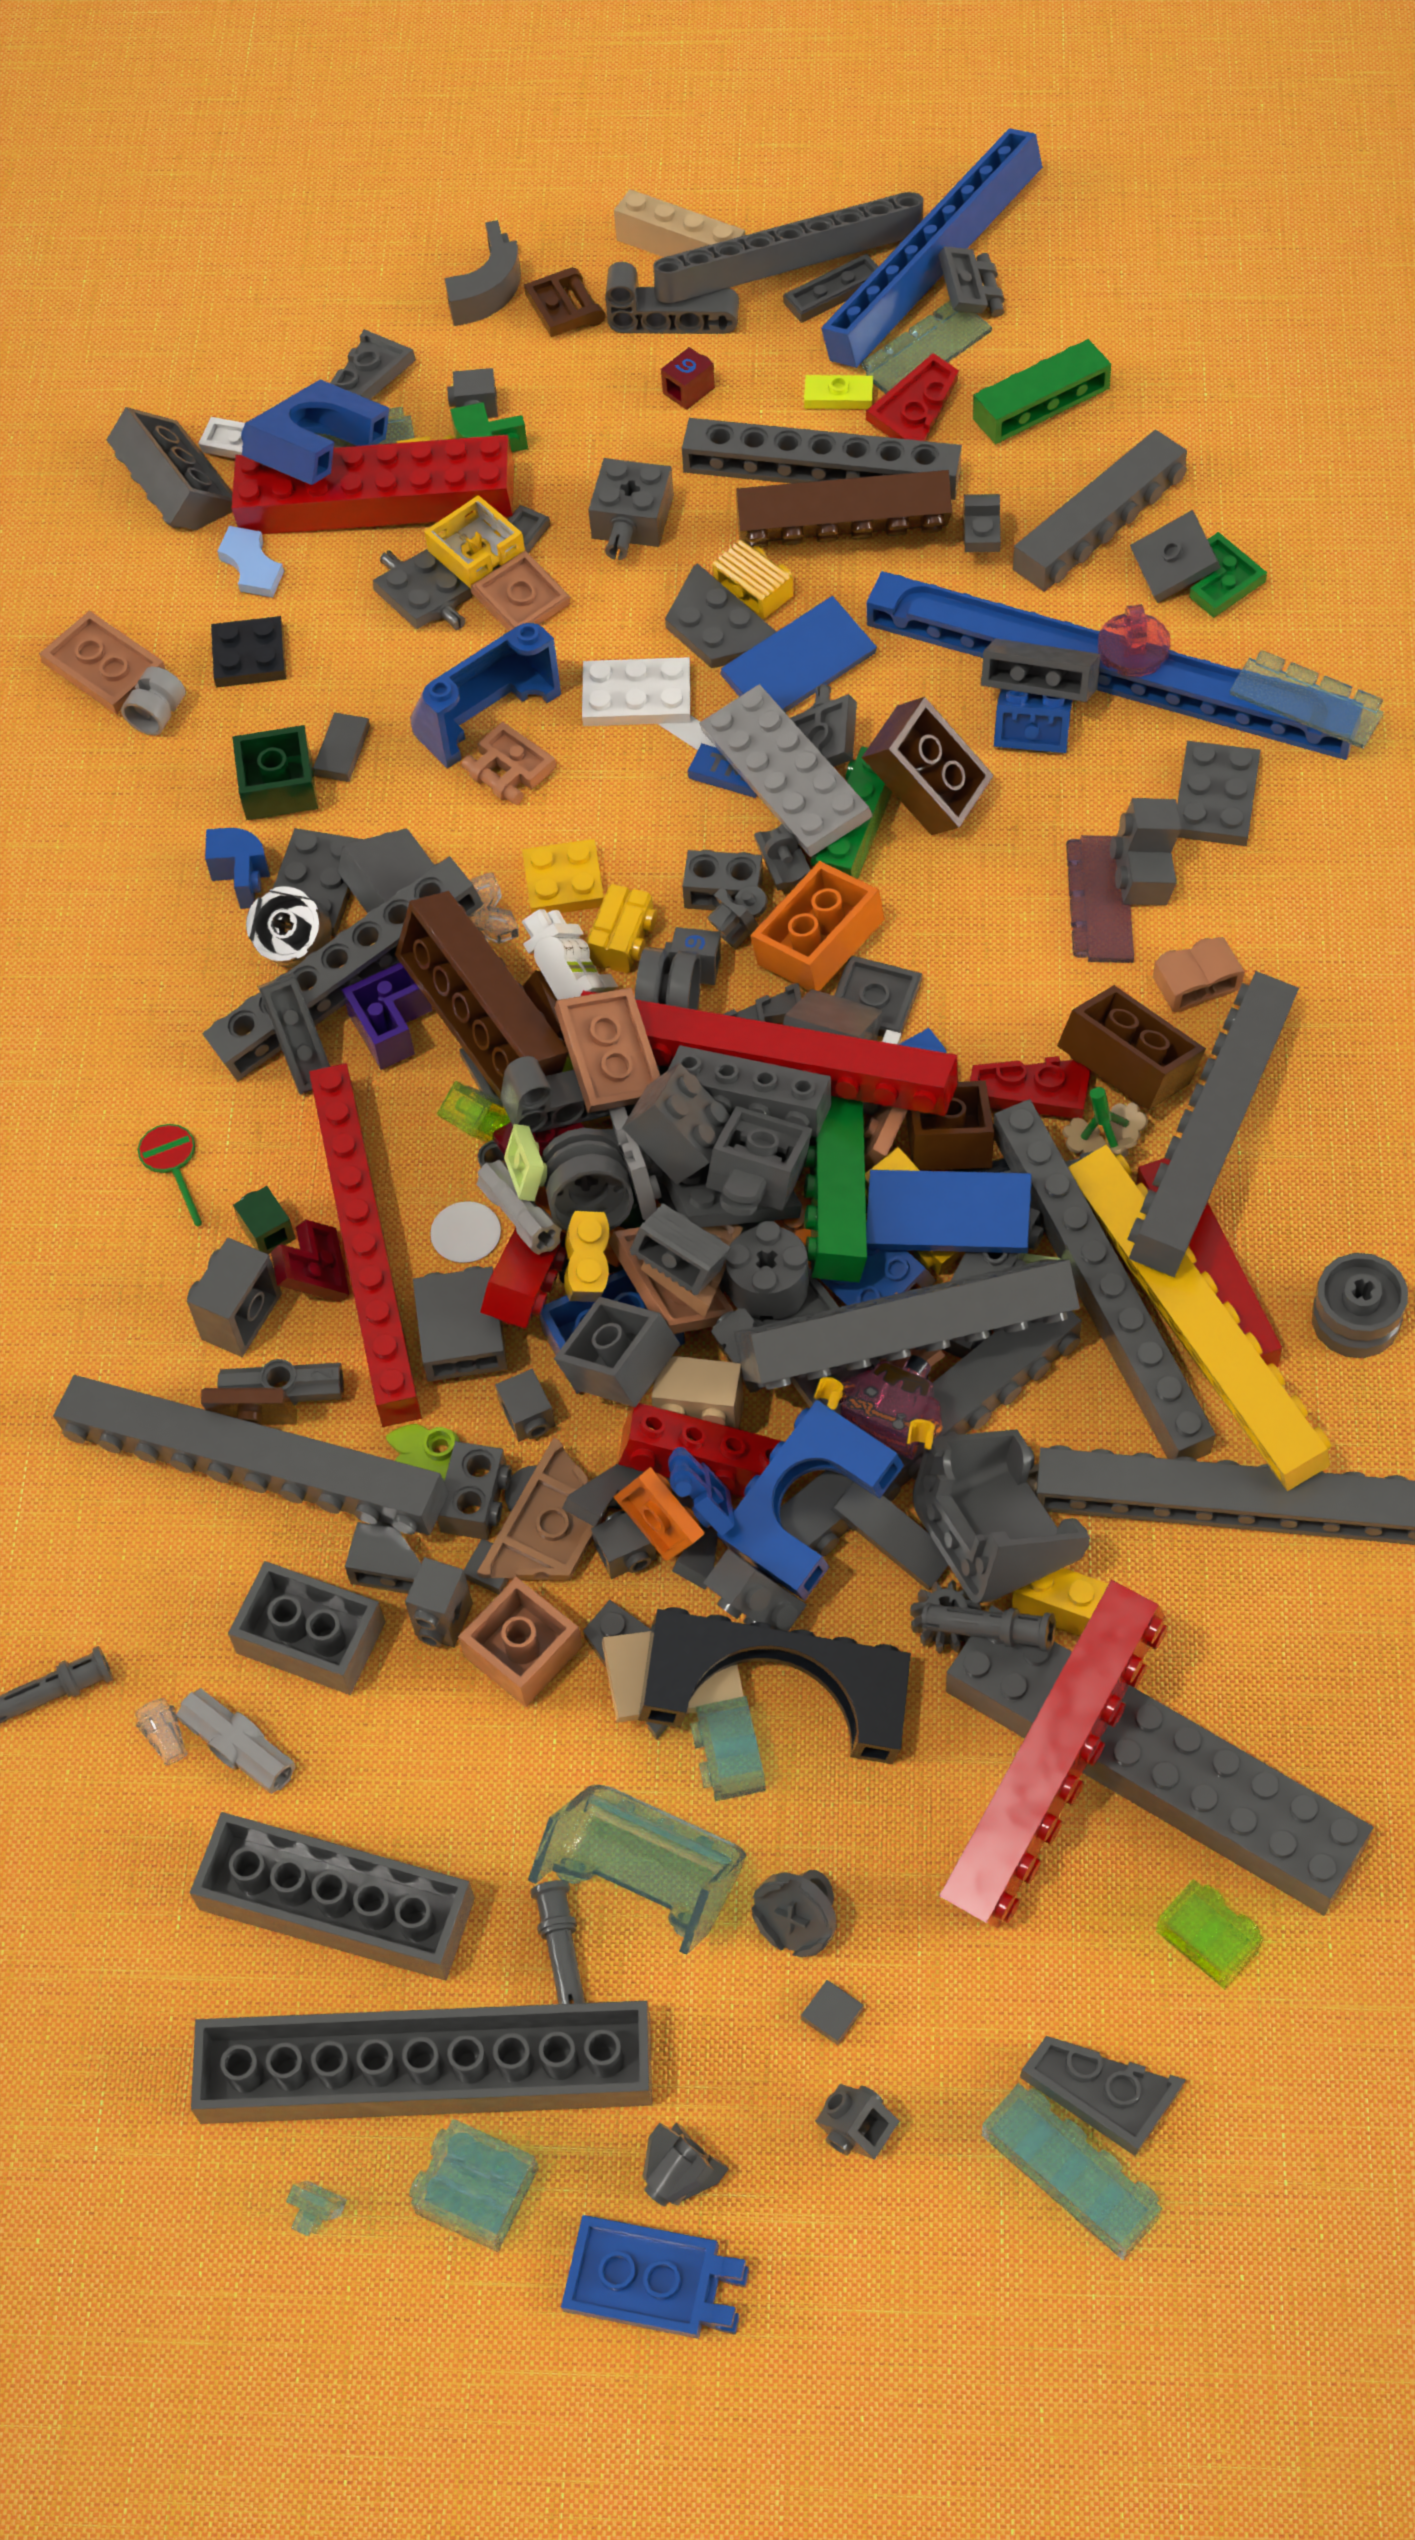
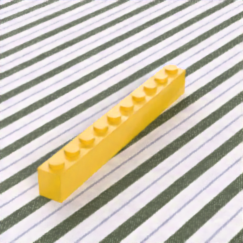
M1106 1144L1069 1166L1068 1168L1112 1247L1288 1492L1330 1466L1328 1450L1332 1446L1326 1434L1319 1426L1313 1429L1306 1420L1308 1412L1302 1401L1296 1394L1290 1397L1282 1387L1285 1385L1282 1374L1273 1363L1268 1366L1260 1356L1263 1351L1251 1332L1244 1334L1237 1325L1240 1323V1319L1233 1306L1228 1301L1224 1304L1221 1303L1216 1296L1218 1289L1211 1276L1206 1271L1200 1274L1194 1265L1196 1258L1190 1247L1188 1246L1175 1278L1129 1259L1134 1243L1127 1239L1136 1218L1144 1220L1146 1217L1140 1210L1148 1190L1143 1183L1136 1185L1131 1179L1132 1170L1121 1154L1115 1156Z

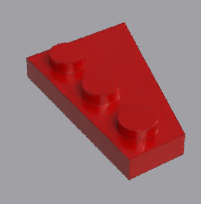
M932 353L866 410L865 420L890 438L926 441L958 381L959 370L935 353Z
M1059 1056L1045 1057L1044 1063L1024 1065L1019 1060L973 1065L970 1081H986L989 1104L992 1108L1007 1109L1030 1099L1038 1114L1083 1119L1091 1070L1082 1063L1074 1060L1060 1061Z

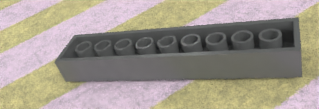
M991 1606L988 1610L989 1612L1003 1613V1611L994 1606ZM971 1636L947 1671L946 1692L1025 1739L1072 1651L1055 1641L1052 1649L1049 1652H1044L1040 1650L1039 1646L1016 1643L1014 1647H1006L999 1639ZM1129 1686L1122 1698V1702L1126 1704V1707L1119 1722L1115 1727L1107 1726L1101 1737V1741L1105 1743L1099 1759L1094 1766L1087 1764L1082 1773L1325 1916L1367 1846L1374 1827L1136 1688Z
M647 2001L195 2019L191 2110L200 2124L652 2106L651 2016Z

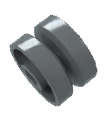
M645 947L638 966L635 999L698 1010L701 986L700 954L698 952L679 950L674 956L670 967V959L665 949Z
M1352 1253L1338 1257L1326 1266L1318 1281L1316 1296L1312 1306V1325L1318 1339L1330 1350L1345 1357L1367 1358L1381 1354L1394 1343L1400 1331L1403 1315L1408 1304V1287L1402 1273L1389 1261L1374 1254Z

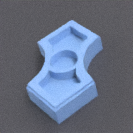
M229 526L217 551L219 560L232 565L240 573L238 582L240 592L273 598L284 573L282 563L271 560L262 552L263 537L260 531Z

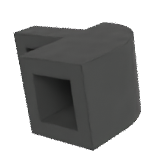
M964 494L963 539L965 552H1000V494Z

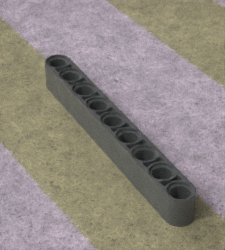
M914 192L900 193L658 259L653 265L655 298L663 303L679 302L904 240L923 220V197Z

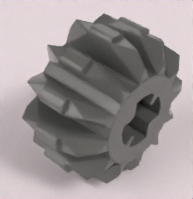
M935 1580L932 1583V1593L920 1589L917 1598L919 1602L911 1605L910 1615L915 1618L911 1621V1629L914 1633H922L920 1642L923 1646L935 1641L936 1651L940 1654L944 1650V1644H950L951 1648L957 1653L961 1648L960 1640L967 1643L971 1636L923 1630L922 1613L926 1603H932L942 1606L981 1610V1604L972 1602L964 1589L959 1592L956 1591V1582L954 1580L950 1581L948 1588L942 1589L941 1585Z

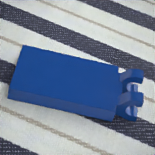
M582 2215L561 2309L567 2313L696 2339L700 2337L702 2325L736 2335L740 2316L738 2313H735L736 2308L728 2305L714 2304L719 2280L746 2288L749 2267L745 2266L746 2261L743 2259L717 2256L719 2244L715 2240Z

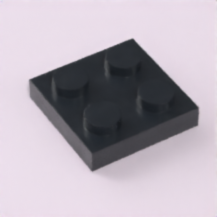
M281 616L211 624L213 677L216 688L286 680L284 631Z

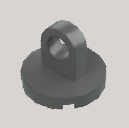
M809 1870L800 1875L786 1872L773 1874L755 1890L753 1895L755 1905L752 1907V1917L760 1933L776 1948L782 1951L786 1947L789 1950L795 1951L792 1954L794 1956L808 1957L817 1955L833 1939L837 1928L836 1915L832 1907L834 1893L829 1880L823 1873L817 1870Z

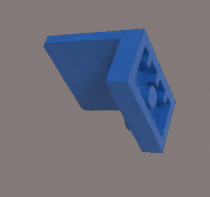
M1001 689L997 703L993 747L1066 753L1073 700Z
M867 1249V1259L860 1283L820 1279L846 1305L893 1295L896 1292H906L915 1283L924 1288L932 1286L937 1281L907 1250Z

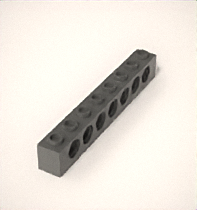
M689 418L682 445L683 473L791 484L949 470L951 500H955L961 473L962 445Z
M449 856L442 862L433 865L427 873L410 885L401 888L392 898L369 911L364 918L350 928L341 931L332 941L318 951L309 954L304 961L276 979L291 973L296 975L310 1015L316 1026L346 1004L342 989L400 963L395 953L403 927L402 922L405 920L411 900L450 891L456 901L464 907L468 916L484 904L474 885ZM260 992L246 999L241 1006L224 1018L214 1022L209 1029L202 1033L237 1082L282 1050Z

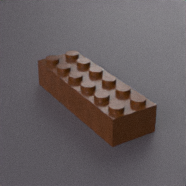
M949 470L736 488L739 540L745 541L751 547L758 546L762 548L768 546V541L782 540V545H797L803 543V538L817 537V542H831L838 540L837 535L851 534L852 539H866L872 537V532L886 531L887 536L907 534V529L921 528L922 533L942 531V526L948 525L952 515Z
M450 891L411 900L408 905L395 956L501 1100L500 1096L505 1070L511 1062L518 1058L526 1056L535 1057L545 1076L561 1073L569 1054L565 1042L557 1036L546 1021L544 1014L536 1008L527 996L523 986L515 980L506 968L503 959L498 957L488 944L484 934L477 929L466 914L464 907L456 901Z

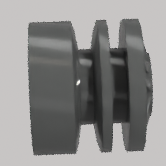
M579 1128L559 1135L544 1149L541 1157L543 1163L547 1165V1178L544 1186L552 1219L561 1229L567 1231L575 1211L604 1212L609 1223V1231L619 1226L628 1217L634 1203L633 1193L621 1146L613 1136L600 1129Z

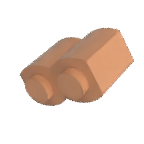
M1224 937L1204 938L1196 942L1191 949L1170 950L1162 954L1155 961L1153 979L1172 1012H1179L1193 1008L1206 1000L1217 999L1237 991L1241 987L1245 972Z

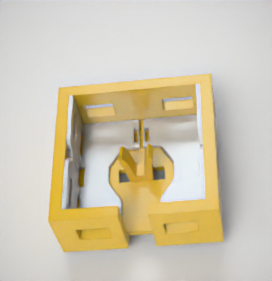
M479 495L424 531L428 552L470 589L471 585L493 572V568L498 564L502 566L525 551L522 532Z

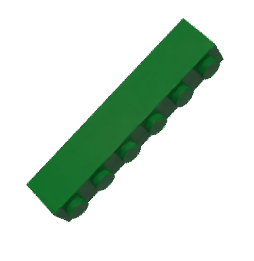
M831 1096L832 1104L818 1137L811 1136L805 1162V1167L810 1168V1174H807L805 1178L804 1198H810L811 1205H807L805 1211L804 1228L811 1230V1237H807L805 1248L808 1261H811V1278L860 1283L867 1259L863 1102Z

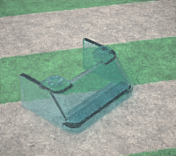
M595 1784L587 1787L549 1817L528 1881L536 1884L551 1871L556 1872V1875L561 1880L572 1884H579L581 1881L589 1880L594 1875L611 1881L670 1909L668 1920L674 1926V1931L684 1937L679 1952L688 1955L710 1933L740 1874L746 1853L738 1845L617 1789Z

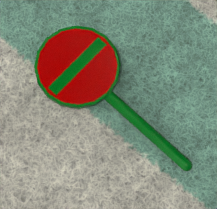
M164 1124L156 1126L147 1131L140 1139L138 1145L139 1159L146 1168L153 1172L173 1173L193 1222L199 1227L202 1225V1220L180 1171V1168L185 1166L193 1157L195 1151L194 1137L188 1129L180 1125Z

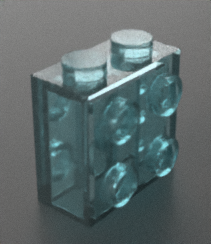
M452 2119L448 2129L442 2128L434 2139L430 2154L434 2157L427 2171L421 2170L412 2183L409 2196L413 2198L411 2205L417 2215L495 2252H499L539 2169L535 2156L458 2120Z

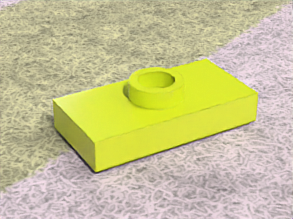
M805 375L804 409H869L872 406L873 376Z

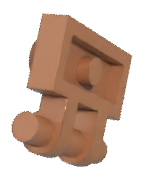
M504 722L500 723L478 743L479 753L483 755L481 758L476 760L471 755H467L461 764L469 772L470 778L477 783H485L493 789V794L498 798L509 800L515 805L519 804L524 796L523 792L516 788L519 783L522 782L532 790L556 768V761L553 756ZM497 765L506 771L502 777L492 771Z

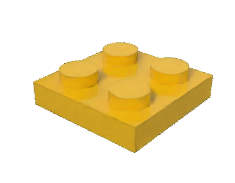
M595 839L522 849L531 914L539 909H544L546 913L553 910H559L560 913L601 907L604 894Z

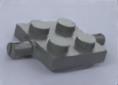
M427 549L406 561H400L390 550L387 551V554L384 552L381 555L380 562L390 570L373 580V589L416 630L431 621L445 619L455 630L463 627L465 618L455 609L461 603L472 598L471 589L428 552Z
M821 684L820 687H816V699L813 706L790 719L829 763L835 767L853 760L857 702L849 694L835 700H830V686Z

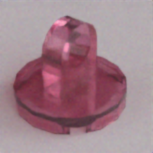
M1142 604L1126 606L1125 613L1114 616L1107 621L1098 634V654H1101L1100 659L1102 663L1109 669L1110 666L1117 669L1118 674L1124 676L1141 677L1154 673L1161 667V663L1165 659L1167 660L1170 653V634L1168 630L1155 617L1145 614Z

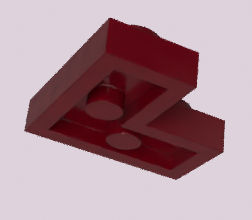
M305 1219L296 1226L300 1249L280 1244L271 1251L277 1286L340 1302L349 1295L337 1230L335 1227Z

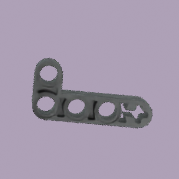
M616 262L608 268L605 295L607 320L609 327L618 333L726 334L734 331L737 327L739 296L730 288L679 302L663 303L655 298L654 287H639L638 273L632 264Z
M531 1056L514 1060L505 1070L500 1098L512 1126L514 1124L529 1126L533 1134L610 1116L608 1109L587 1112L574 1070L545 1076L538 1060ZM636 1104L624 1106L626 1112L633 1110Z

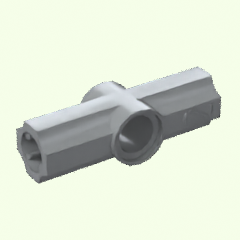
M201 1688L191 1692L181 1702V1707L176 1714L178 1720L195 1735H198L207 1742L209 1749L233 1770L239 1768L270 1794L277 1790H282L291 1780L292 1773L296 1768L294 1761L268 1742L260 1729L239 1712L233 1714Z

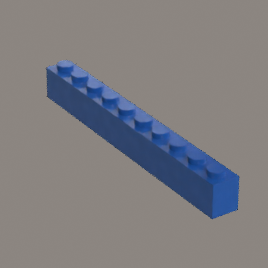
M1009 128L821 327L830 361L857 368L941 278L943 271L938 254L943 247L967 249L1043 168L1035 133Z

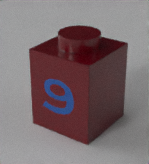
M688 347L661 368L663 394L688 410L715 388L713 363L707 356L701 355Z

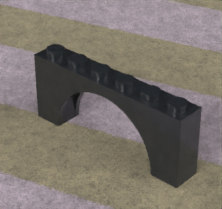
M670 1607L665 1610L657 1609L651 1627L638 1720L681 1728L692 1696L714 1674L730 1666L745 1662H775L806 1673L820 1683L834 1698L847 1723L851 1746L850 1757L893 1764L901 1750L911 1653L901 1652L897 1647L887 1644H880L875 1647L857 1644V1641L848 1637H836L834 1639L816 1637L813 1632L807 1630H793L791 1632L776 1630L771 1625L762 1622H753L749 1625L736 1623L722 1615H710L707 1617L690 1615L687 1610L677 1607Z

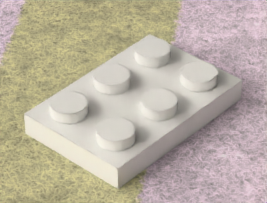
M690 657L583 661V726L690 723Z

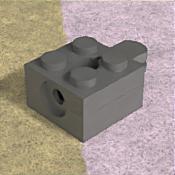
M736 1106L713 1148L706 1187L720 1191L721 1207L726 1212L736 1216L752 1215L759 1204L763 1207L783 1211L805 1167L812 1128Z

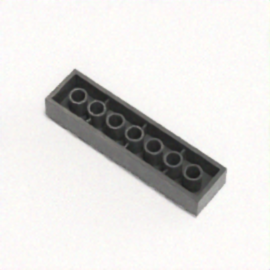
M1044 1259L735 1331L734 1337L744 1380L755 1382L758 1387L775 1389L790 1385V1377L797 1376V1378L806 1377L807 1380L831 1375L830 1368L837 1366V1369L855 1370L871 1366L870 1358L876 1357V1359L886 1358V1361L898 1360L911 1356V1348H915V1350L926 1349V1352L950 1347L949 1339L973 1342L989 1338V1330L992 1329L993 1332L1004 1330L1005 1333L1029 1328L1028 1321L1030 1320L1032 1323L1043 1321L1044 1324L1068 1319L1067 1312L1080 1309L1070 1260Z

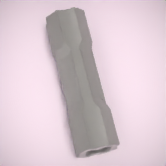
M503 1161L486 1162L477 1172V1186L492 1203L502 1209L516 1226L517 1234L534 1253L539 1255L547 1251L552 1252L561 1242L560 1233L562 1229L534 1201L520 1200L518 1198L507 1165Z

